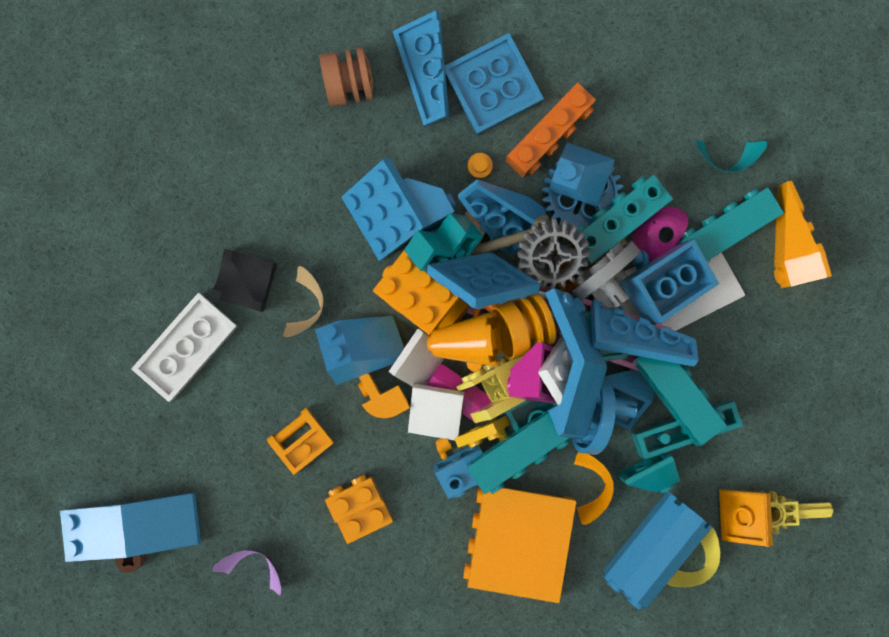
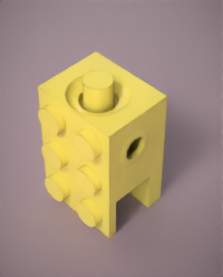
M504 355L503 358L499 359L502 360L500 366L485 365L482 369L461 378L463 383L456 386L458 391L475 386L481 382L491 400V403L470 414L475 423L491 420L526 401L509 397L507 389L510 370L523 356L509 360Z

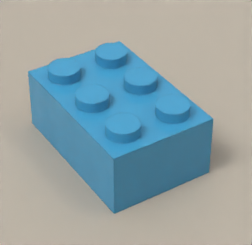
M694 239L675 245L620 281L639 316L649 320L652 325L663 323L719 285L717 278Z

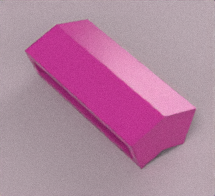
M441 363L426 386L458 391L456 386L462 384L463 381L461 376ZM476 386L460 390L465 392L462 414L474 421L470 414L491 403V400L485 392Z

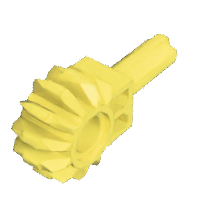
M769 491L771 493V507L773 508L772 533L779 534V527L786 529L788 528L787 526L800 525L799 519L832 517L833 508L829 502L798 504L796 500L785 498L782 495L777 496L776 492Z

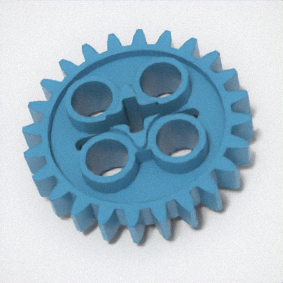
M614 166L610 172L598 207L594 206L596 213L603 207L606 211L614 205L612 200L619 195L617 191L624 187L623 185H616V181L621 176H612L611 173L615 169ZM550 169L548 174L553 178L555 170ZM544 179L543 182L549 187L542 188L541 190L542 193L548 195V197L542 199V203H549L545 211L546 213L553 212L554 215L551 219L556 218L560 220L558 225L563 219L567 220L568 226L574 223L577 228L582 224L587 227L594 221L591 218L592 216H588L584 212V206L587 203L581 202L578 214L574 215L573 211L578 200L571 198V207L562 206L560 197L564 195L550 191L552 179Z

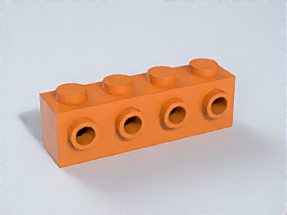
M577 82L507 155L505 161L522 178L528 173L533 175L542 165L539 161L545 155L550 157L559 148L557 143L562 137L568 139L577 129L574 125L580 119L585 121L593 113L594 109L592 106L596 99Z

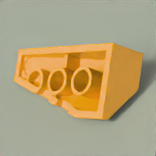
M792 180L779 185L777 189V202L784 214L776 218L774 276L777 283L780 284L781 288H786L831 277L832 274L825 250L821 243L816 244L811 232L815 229L812 222H807L802 215L804 205Z

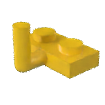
M507 416L494 418L483 425L464 432L454 439L458 448L467 444L470 448L483 443V438L488 437L489 441L498 438L500 442L508 437L504 428L508 427L510 423Z

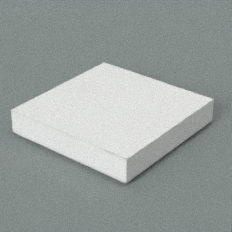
M419 329L416 330L389 370L392 375L412 387L414 384L427 385L444 360V358L434 357L433 353L428 351V335Z
M414 384L408 433L443 439L447 438L455 441L454 438L459 436L465 392Z

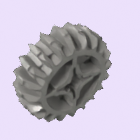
M552 218L551 225H547L546 221L542 219V227L538 229L535 224L532 225L533 234L525 232L524 238L527 241L519 242L520 248L523 249L518 251V258L522 259L519 265L520 268H525L523 272L526 275L531 276L537 282L540 280L541 287L545 288L549 282L553 289L556 288V283L560 282L561 286L565 288L566 280L569 279L575 283L574 274L583 275L581 267L588 266V261L585 258L590 256V252L585 248L589 246L587 239H583L584 233L582 230L576 232L577 226L574 223L568 226L567 220L563 219L558 225L556 218ZM558 236L570 240L574 244V248H568V246L559 244ZM548 237L545 245L537 246L539 242ZM555 245L558 254L556 253V256L553 257L552 262V259L549 254H551V251L554 250ZM533 260L546 262L549 266V271L538 267ZM570 261L565 267L559 269L562 263Z

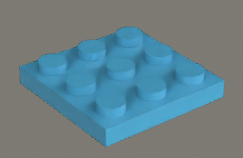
M510 33L445 65L446 78L476 135L495 127L544 100Z
M390 157L379 162L341 196L379 261L387 258L411 240L417 230L422 231L430 225Z
M492 252L428 264L427 274L475 309H482L485 306L497 303L502 304L517 298L523 299L527 296L538 294L540 289L539 282Z

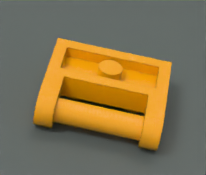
M307 407L300 412V416L276 435L272 434L267 438L269 445L293 475L334 443L333 439ZM308 423L311 429L285 449L282 446V442L304 424Z

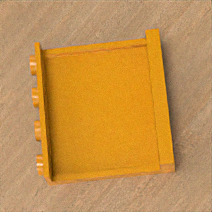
M478 487L476 503H480L479 513H474L472 528H476L475 538L469 539L467 552L472 554L470 564L465 563L463 579H467L468 588L560 603L576 507L574 497H559L503 487L494 494H491L490 491L484 494L481 488Z

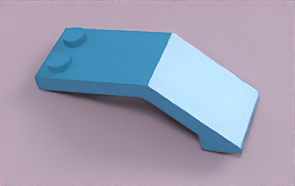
M553 288L545 294L569 349L573 363L561 404L548 411L558 436L583 439L587 437L607 365L600 349L592 348V330L584 314L586 309L582 300L567 292Z
M195 493L176 494L125 504L60 511L65 562L127 558L201 544Z

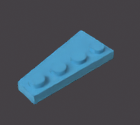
M435 10L393 31L423 125L427 127L449 117L440 12Z
M594 299L591 303L592 348L688 366H695L699 361L696 339L666 327L662 329L656 328L649 320L641 317L639 320L625 315V311L616 307L614 310L603 307V302Z

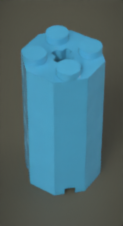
M667 491L603 569L605 573L603 578L619 594L623 590V594L628 598V601L638 610H641L643 607L647 609L712 527Z

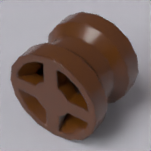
M146 554L129 557L128 560L127 558H116V566L122 572H134L144 564Z

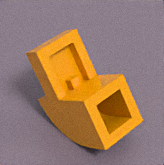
M371 373L359 377L361 382L358 383L362 394L364 397L369 395L371 399L362 404V406L371 415L378 418H391L411 407L400 385L381 394Z

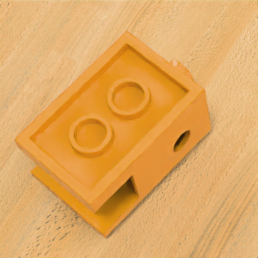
M405 251L401 253L393 265L386 267L383 272V278L372 290L393 309L404 315L429 336H431L433 330L458 323L470 309L468 303L439 284L426 271H420Z

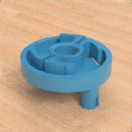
M605 377L587 437L583 439L571 438L575 449L580 453L592 455L601 453L612 435L615 416L635 418L638 408H632V406H637L635 401L617 400L615 398L612 384Z

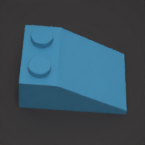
M393 315L339 320L315 329L327 372L335 385L394 364L404 350Z

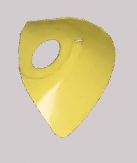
M713 527L701 541L705 551V568L697 572L678 570L667 585L673 587H693L705 583L715 574L720 563V546Z

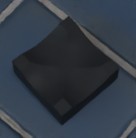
M224 249L220 271L210 298L264 312L277 264Z

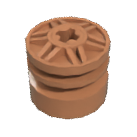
M363 47L356 48L357 60L352 59L350 49L346 50V62L340 61L337 52L319 55L330 108L347 105V93L350 92L353 93L356 103L361 102L359 95L361 90L365 91L367 101L373 100V77L370 62L363 51Z

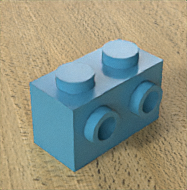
M479 445L472 448L468 446L433 464L434 472L448 499L460 497L473 486H479L467 469V463L483 453Z

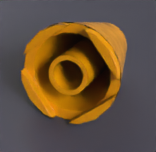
M486 313L433 330L431 336L427 338L428 351L432 352L434 357L493 367L500 366L502 360H497V354L503 353L501 325L500 323L495 324L494 318L498 317L497 313Z

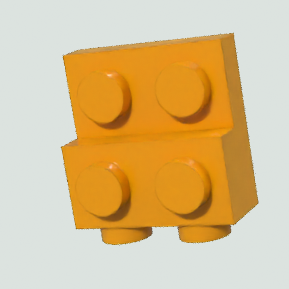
M365 474L351 480V486L344 489L342 485L328 491L329 496L325 498L327 507L335 523L338 524L347 544L393 523V519L373 476L366 478Z

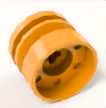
M539 294L530 295L523 299L519 298L516 304L510 301L491 308V312H495L498 317L494 318L495 324L500 323L503 354L509 360L524 356L537 342L550 346L554 345L556 341L554 320L546 302Z

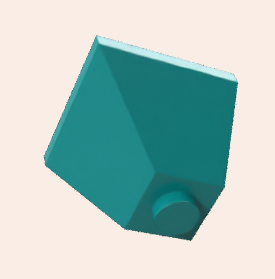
M667 453L643 459L616 473L617 477L625 484L653 492L660 491L664 493L670 491L675 487L674 483L680 481L675 461Z

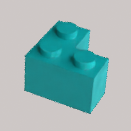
M449 213L436 233L417 230L404 251L420 271L427 272L428 264L470 256L483 235L467 216Z

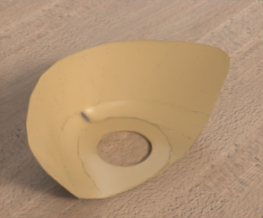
M301 266L298 267L296 281L306 286L315 294L321 308L315 316L308 320L286 323L283 333L284 337H291L308 329L317 321L323 308V294L318 283Z

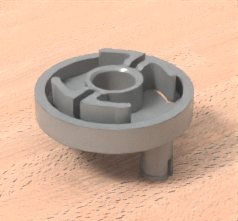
M633 241L628 242L624 246L621 242L617 243L609 253L590 268H585L583 275H578L575 278L577 284L571 289V292L575 297L583 300L597 289H602L615 307L620 306L621 302L624 303L629 298V295L626 294L620 281L628 277L623 268L640 253V249Z

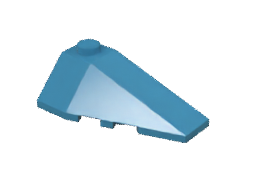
M478 179L458 194L459 200L471 216L478 220L481 229L487 232L491 240L531 229L534 219L546 215L545 208L530 197ZM517 243L500 248V250L513 256L522 248Z

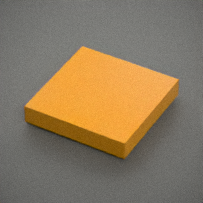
M720 489L721 540L765 547L773 546L771 493Z

